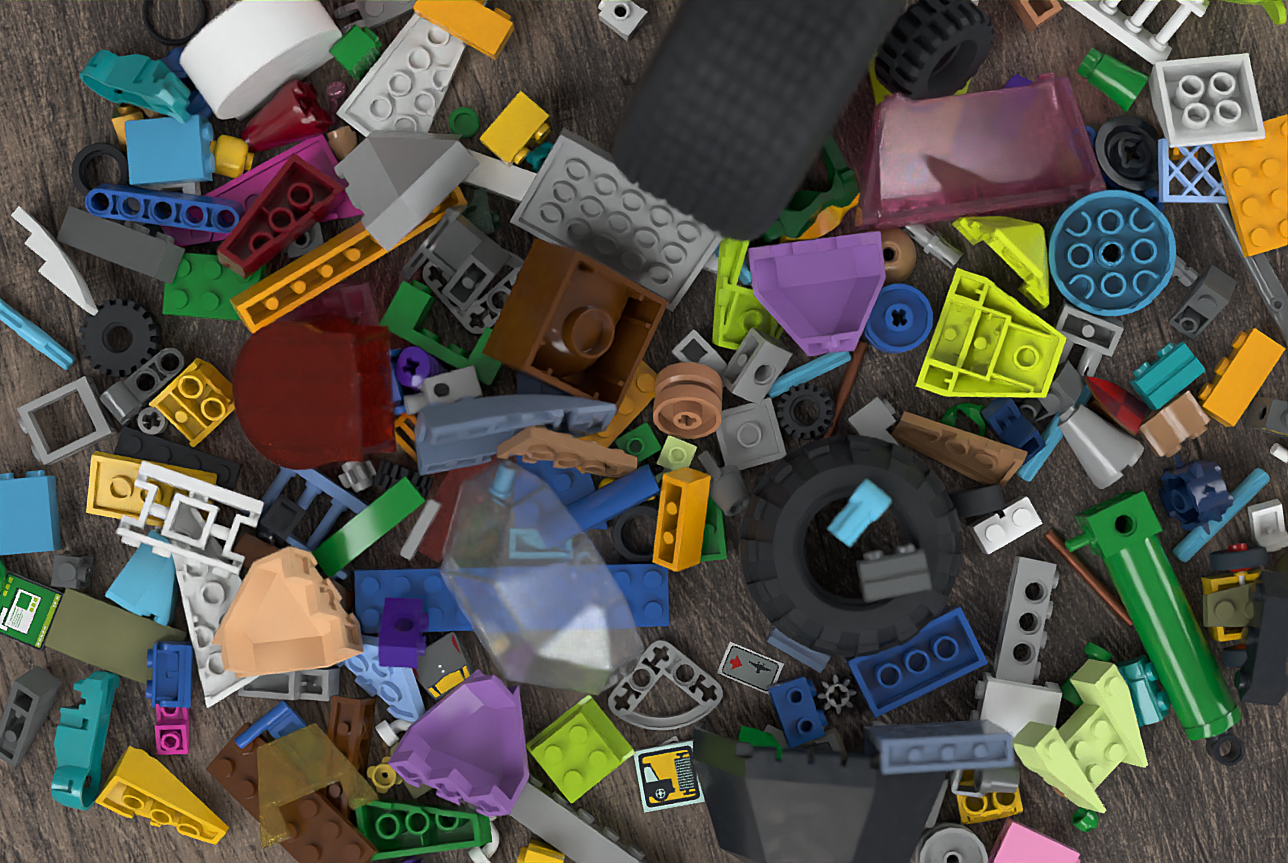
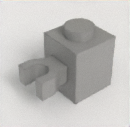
M878 397L872 398L845 419L856 435L870 436L898 445L886 430L896 422L892 416L896 411L885 398L882 400Z

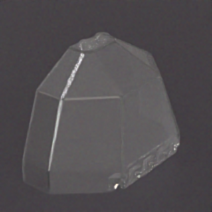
M498 459L463 481L442 553L444 559L440 573L451 594L455 596L457 604L468 622L473 626L472 629L485 650L488 651L489 657L503 678L510 681L600 695L634 672L645 649L624 596L589 537L547 484L509 459Z

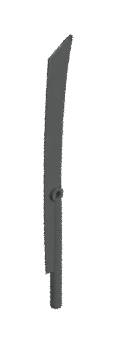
M1210 184L1202 187L1206 195L1212 189ZM1211 203L1288 348V295L1264 252L1244 258L1233 217L1227 205L1224 203Z

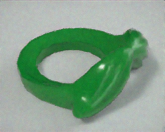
M963 402L952 406L946 410L942 419L938 421L955 428L956 412L962 410L978 424V436L984 437L987 429L981 414L982 404L975 405Z

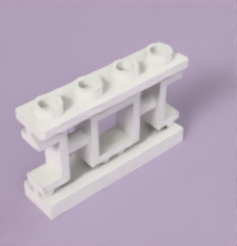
M142 460L138 471L139 475L134 486L149 492L138 520L122 516L120 526L116 531L118 535L123 536L121 542L137 548L140 547L141 543L153 547L152 553L166 558H170L171 553L184 557L182 563L200 569L202 564L214 567L213 574L231 579L232 574L239 576L245 557L231 552L241 523L254 528L257 527L265 506L264 502ZM152 479L190 492L187 497L176 493L171 507L168 508L154 503L159 488L147 483V481ZM210 499L248 512L250 516L248 518L236 514L231 529L215 524L219 507L208 504V501ZM180 503L210 512L199 541L170 531ZM149 514L166 520L160 535L172 539V542L168 544L132 532L130 527L134 526L144 529ZM209 535L226 540L221 556L233 560V563L229 565L191 552V547L204 550Z

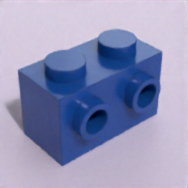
M799 674L766 686L786 744L790 748L825 736L823 727L827 726V721L821 708L816 709L813 698L817 697V693L811 679L806 680L804 675Z

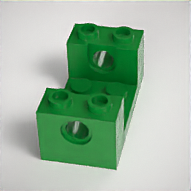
M414 279L411 284L403 281L379 325L458 369L474 366L477 379L494 388L506 365L482 354L492 329L486 326L469 359H466L469 354L468 352L452 343L449 344L448 348L440 345L441 337L424 328L420 331L436 302V299L430 296L432 290Z

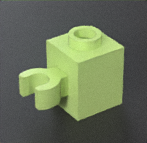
M668 435L656 463L664 467L663 472L655 476L658 483L663 478L664 473L684 467L689 468L697 446Z

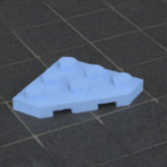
M361 634L364 653L346 659L336 665L339 668L345 665L357 676L354 681L370 696L374 697L377 694L390 706L387 711L395 718L415 722L426 713L412 668L379 667V638Z

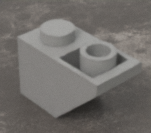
M692 330L671 351L680 362H695L706 365L715 370L719 375L722 374L727 366L719 354L695 330Z

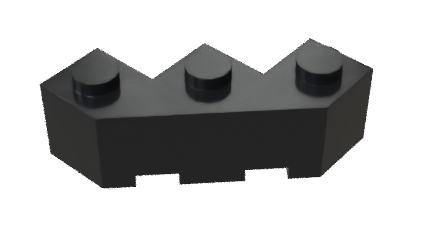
M1261 570L1256 580L1249 586L1248 596L1249 600L1253 601L1254 616L1242 630L1241 641L1246 646L1247 659L1240 670H1237L1235 673L1234 686L1239 690L1240 702L1277 706L1288 691V675L1285 674L1288 658V573Z

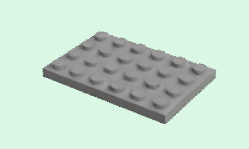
M563 128L510 220L511 223L544 241L585 254L669 301L666 308L672 312L723 239V237L719 236V231L716 230L714 233L704 228V224L701 226L692 221V215L686 217L677 212V208L674 210L665 205L666 200L658 201L650 196V193L646 194L638 189L637 183L632 185L615 166L612 154L566 128Z

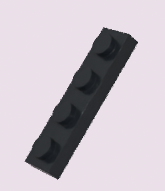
M128 426L122 427L114 451V455L217 474L216 486L233 492L243 464L155 435H149Z

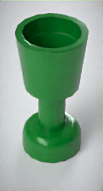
M1089 641L1084 648L1085 654L1088 655L1087 660L1109 662L1113 656L1108 651ZM1072 672L1060 688L1062 698L1080 707L1084 702L1070 681V678L1075 674V672Z

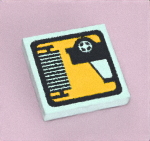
M693 739L635 750L634 760L644 813L705 802L692 761Z

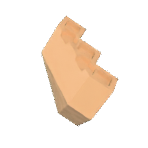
M289 546L252 563L211 641V644L221 646L224 670L235 672L236 678L325 668L364 653L359 621L353 613L347 615L339 603L342 599L339 592L329 578L323 580L314 567L318 562L311 552Z

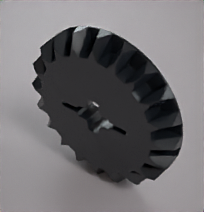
M1117 116L1106 121L1097 130L1098 133L1093 140L1095 147L1092 153L1097 156L1095 164L1100 165L1102 168L1101 175H1107L1111 179L1110 184L1117 183L1120 185L1121 190L1130 189L1132 193L1136 191L1145 192L1159 184L1158 140L1162 139L1159 133L1147 122L1132 116ZM1136 145V147L1132 151V159L1126 162V151L1130 150Z

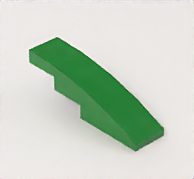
M405 476L311 554L327 576L331 578L426 502V500L409 478Z

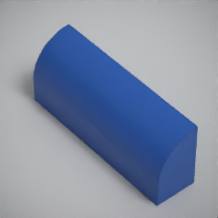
M645 464L536 521V525L546 548L555 549L660 494L661 487L649 464Z

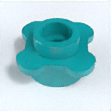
M551 142L542 143L540 147L530 151L526 156V161L532 164V171L534 173H538L553 147Z

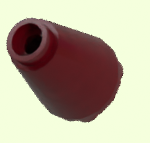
M296 78L289 80L248 122L245 130L241 132V137L247 143L251 152H263L319 136L325 133L327 127L333 124L329 113L324 108H321L316 100L318 92L310 81L302 83Z

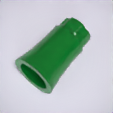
M1095 48L1090 49L1076 71L1079 75L1088 79L1087 83L1113 100L1125 113L1150 78V75L1129 67L1107 53L1104 55Z

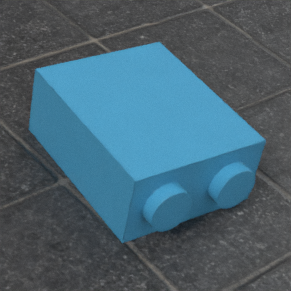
M191 115L185 124L178 122L174 117L125 121L130 185L148 187L213 181L212 173L216 171V162L214 155L210 152V141H213V128L211 123L208 122V118L201 115Z
M45 470L26 472V478L14 479V473L0 474V555L62 549L55 476H45Z

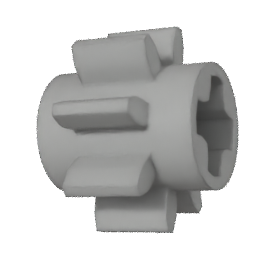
M359 456L341 465L344 473L338 477L344 489L352 487L356 494L375 484L373 483V476L376 475L377 468L373 460L365 462L363 456Z
M833 674L831 682L820 681L825 688L824 692L817 693V697L827 700L823 705L825 710L829 709L832 705L835 707L836 712L840 714L841 707L845 704L852 708L853 705L849 698L857 693L853 689H847L850 683L848 678H845L841 683L838 681L836 674ZM836 686L844 692L843 695L839 696V701H835L832 696H829V693L834 692V687Z

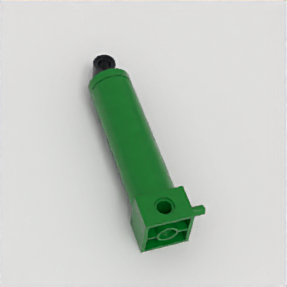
M1128 489L1074 515L1082 533L1065 541L1066 548L1069 552H1073L1088 544L1091 553L1102 558L1188 740L1205 738L1206 751L1212 759L1226 766L1236 765L1244 757L1245 748L1243 742L1234 735L1231 726L1239 722L1243 716L1156 536L1157 533L1163 530L1145 492ZM1117 517H1120L1121 523L1119 528L1116 529L1115 520ZM1224 741H1229L1231 744L1229 753L1221 756L1219 752L1220 745Z

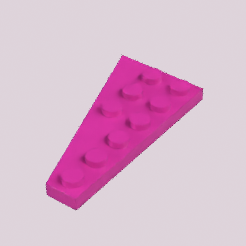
M321 134L297 144L204 196L235 200L242 205L246 214L292 153L311 164L345 189L349 186V183L345 178L338 177L334 167L339 162L329 147L325 136ZM345 190L346 201L320 221L328 222L365 214L353 206ZM195 205L190 206L192 216L197 219H203L202 209ZM221 211L224 221L228 223L235 222V216L231 211ZM160 225L165 235L175 238L173 245L181 248L223 241L230 234Z

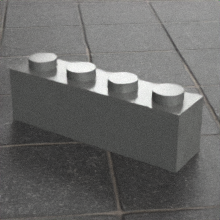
M85 204L82 210L69 205L56 241L172 284L185 249L173 245L175 238L157 232L156 237H152L149 235L151 229L136 223H132L131 228L124 226L126 220L104 219L92 215L87 210Z

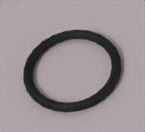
M152 0L144 1L142 8L144 26L148 33L162 44L170 46L187 44L205 27L207 6L205 0H198L201 8V18L197 28L185 38H165L159 35L150 23L149 7Z

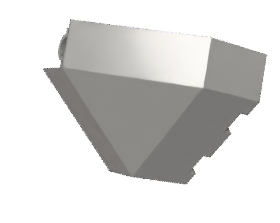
M373 131L334 167L338 177L345 178L349 183L345 190L353 206L365 214L361 219L365 229L387 252L415 228L480 164L458 141L463 134Z

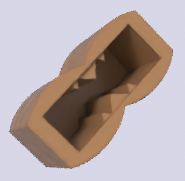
M1182 390L1158 410L1146 416L1142 420L1138 433L1155 456L1162 457L1165 455L1166 458H1169L1182 448L1180 443L1187 437L1194 439L1207 430L1205 424L1210 421V418L1190 391Z

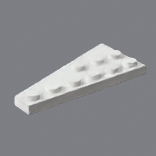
M181 503L170 531L199 541L206 521L198 508ZM209 535L204 550L191 547V552L232 565L228 558L221 556L223 549L214 536ZM172 553L205 695V702L207 708L261 676L236 678L235 672L224 670L221 646L211 644L243 581L235 574H232L231 579L213 574L214 567L202 564L200 569L182 563L184 557Z

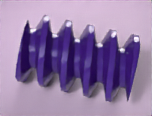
M413 346L404 348L395 365V375L398 381L418 392L424 379L452 371L449 364Z

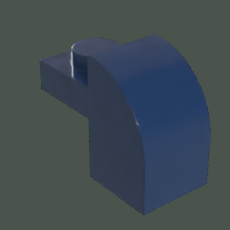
M998 397L981 412L986 420V426L1000 443L1028 452L1022 465L1026 464L1047 446L1038 430L1021 415L1011 397Z

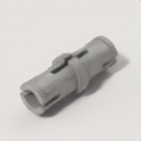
M916 216L910 220L903 230L910 238L914 239L924 248L923 251L928 254L930 252L950 269L954 267L964 254L942 238V233L939 231L936 233Z

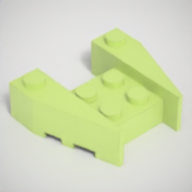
M1088 659L1070 678L1071 683L1084 702L1058 731L1055 726L1029 721L1012 740L1014 750L1027 768L1038 773L1049 785L1055 786L1063 792L1064 796L1078 807L1104 813L1106 809L1094 790L1120 762L1144 768L1148 765L1129 687L1114 663Z

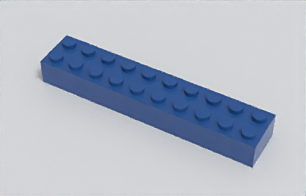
M653 562L366 568L355 570V614L360 623L361 633H380L385 597L423 599L424 612H429L428 631L422 632L669 626L668 568Z

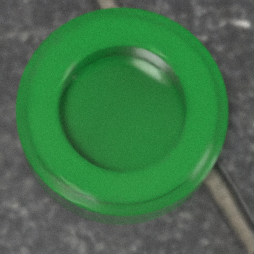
M459 107L449 117V128L453 134H463L460 139L472 138L479 131V117L471 108Z

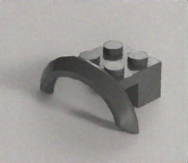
M462 204L448 207L445 211L446 214L432 233L401 269L399 287L403 281L408 282L425 261L429 259L451 277V280L441 292L466 312L509 260L511 255L462 215L467 208L466 205Z

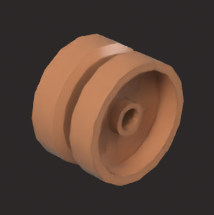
M681 362L669 365L659 372L655 379V400L653 406V420L659 430L681 439H697L715 432L722 422L723 380L720 375L710 367L695 362Z

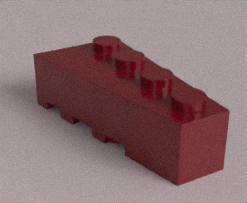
M292 153L217 249L219 261L246 280L346 201L345 188Z

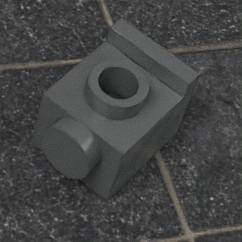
M319 221L304 233L307 238L304 245H298L295 240L282 250V253H288L290 259L297 260L327 242L324 223Z
M69 553L54 555L51 586L74 589L91 587L95 556Z

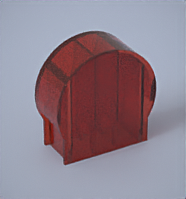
M316 314L268 324L257 330L245 342L234 367L232 381L233 402L243 432L255 449L266 459L287 469L308 470L337 461L363 462V455L372 452H397L388 326L357 325L344 317L334 314Z

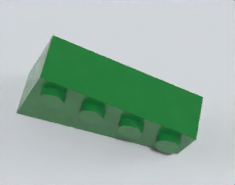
M363 796L354 799L358 830L379 850L371 861L477 847L492 842L489 817L477 813V809L374 796Z

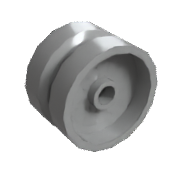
M943 820L935 823L933 828H926L922 832L914 851L915 863H947V858L950 855H956L954 860L950 858L949 863H988V856L983 843L969 827L961 825L957 821Z

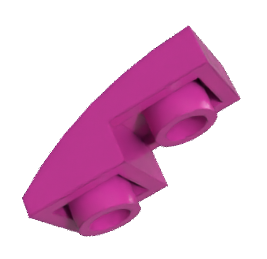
M156 704L157 722L154 727L157 755L188 754L190 745L189 708L159 707V704Z

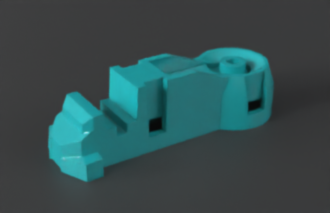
M102 49L89 59L79 74L80 79L86 86L99 96L113 103L122 104V102L132 104L174 117L178 122L184 124L191 116L186 111L190 104L188 96L191 91L161 60L157 59V61H154L150 57L140 54L117 56L110 51ZM118 90H122V94H118Z
M99 670L86 679L74 683L73 689L82 692L81 698L86 699V703L79 704V706L71 705L60 708V724L57 725L54 740L58 764L52 780L51 793L52 798L62 806L87 811L93 806L99 794L102 781L101 763L115 689L119 687L120 683L118 674ZM87 775L92 776L90 788L84 787Z

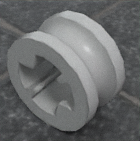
M147 407L138 416L139 428L149 435L164 432L169 423L168 419L156 407ZM157 413L160 416L157 418V420H161L160 425L152 426L151 429L148 428L147 424L150 422H146L147 415L154 416Z

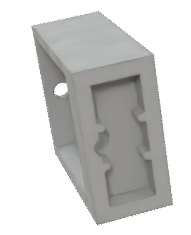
M84 376L17 408L20 414L17 418L18 423L25 434L29 433L34 443L31 445V450L35 458L39 462L42 461L44 465L55 464L119 433L108 409L99 399L101 394L92 377ZM78 391L97 431L51 452L33 412Z

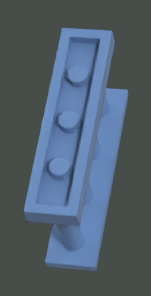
M282 448L275 458L282 463L279 466L281 471L260 500L264 502L265 506L258 524L290 478H295L297 474L307 480L305 483L307 488L296 502L298 506L306 511L316 495H321L323 491L333 497L331 500L333 505L307 543L292 533L285 541L295 548L312 553L321 545L343 511L347 512L348 509H351L359 514L370 504L350 490L344 489L341 484L289 449ZM240 510L249 518L250 513ZM343 568L331 578L335 581H338L339 578L345 580L348 579L351 573Z

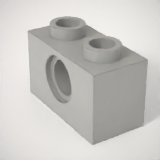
M752 327L720 377L731 393L760 405L781 371L786 367L792 353L780 340Z

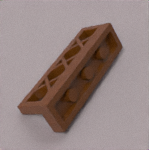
M332 695L320 792L353 823L357 821L354 799L364 796L376 697L355 698L344 695Z

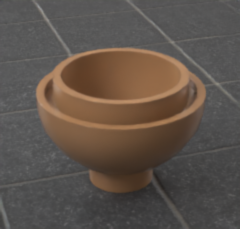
M884 225L870 229L867 232L880 231L882 250L890 249L893 252L892 260H884L886 279L882 287L902 283L911 275L916 264V248L913 241L903 230L894 226Z

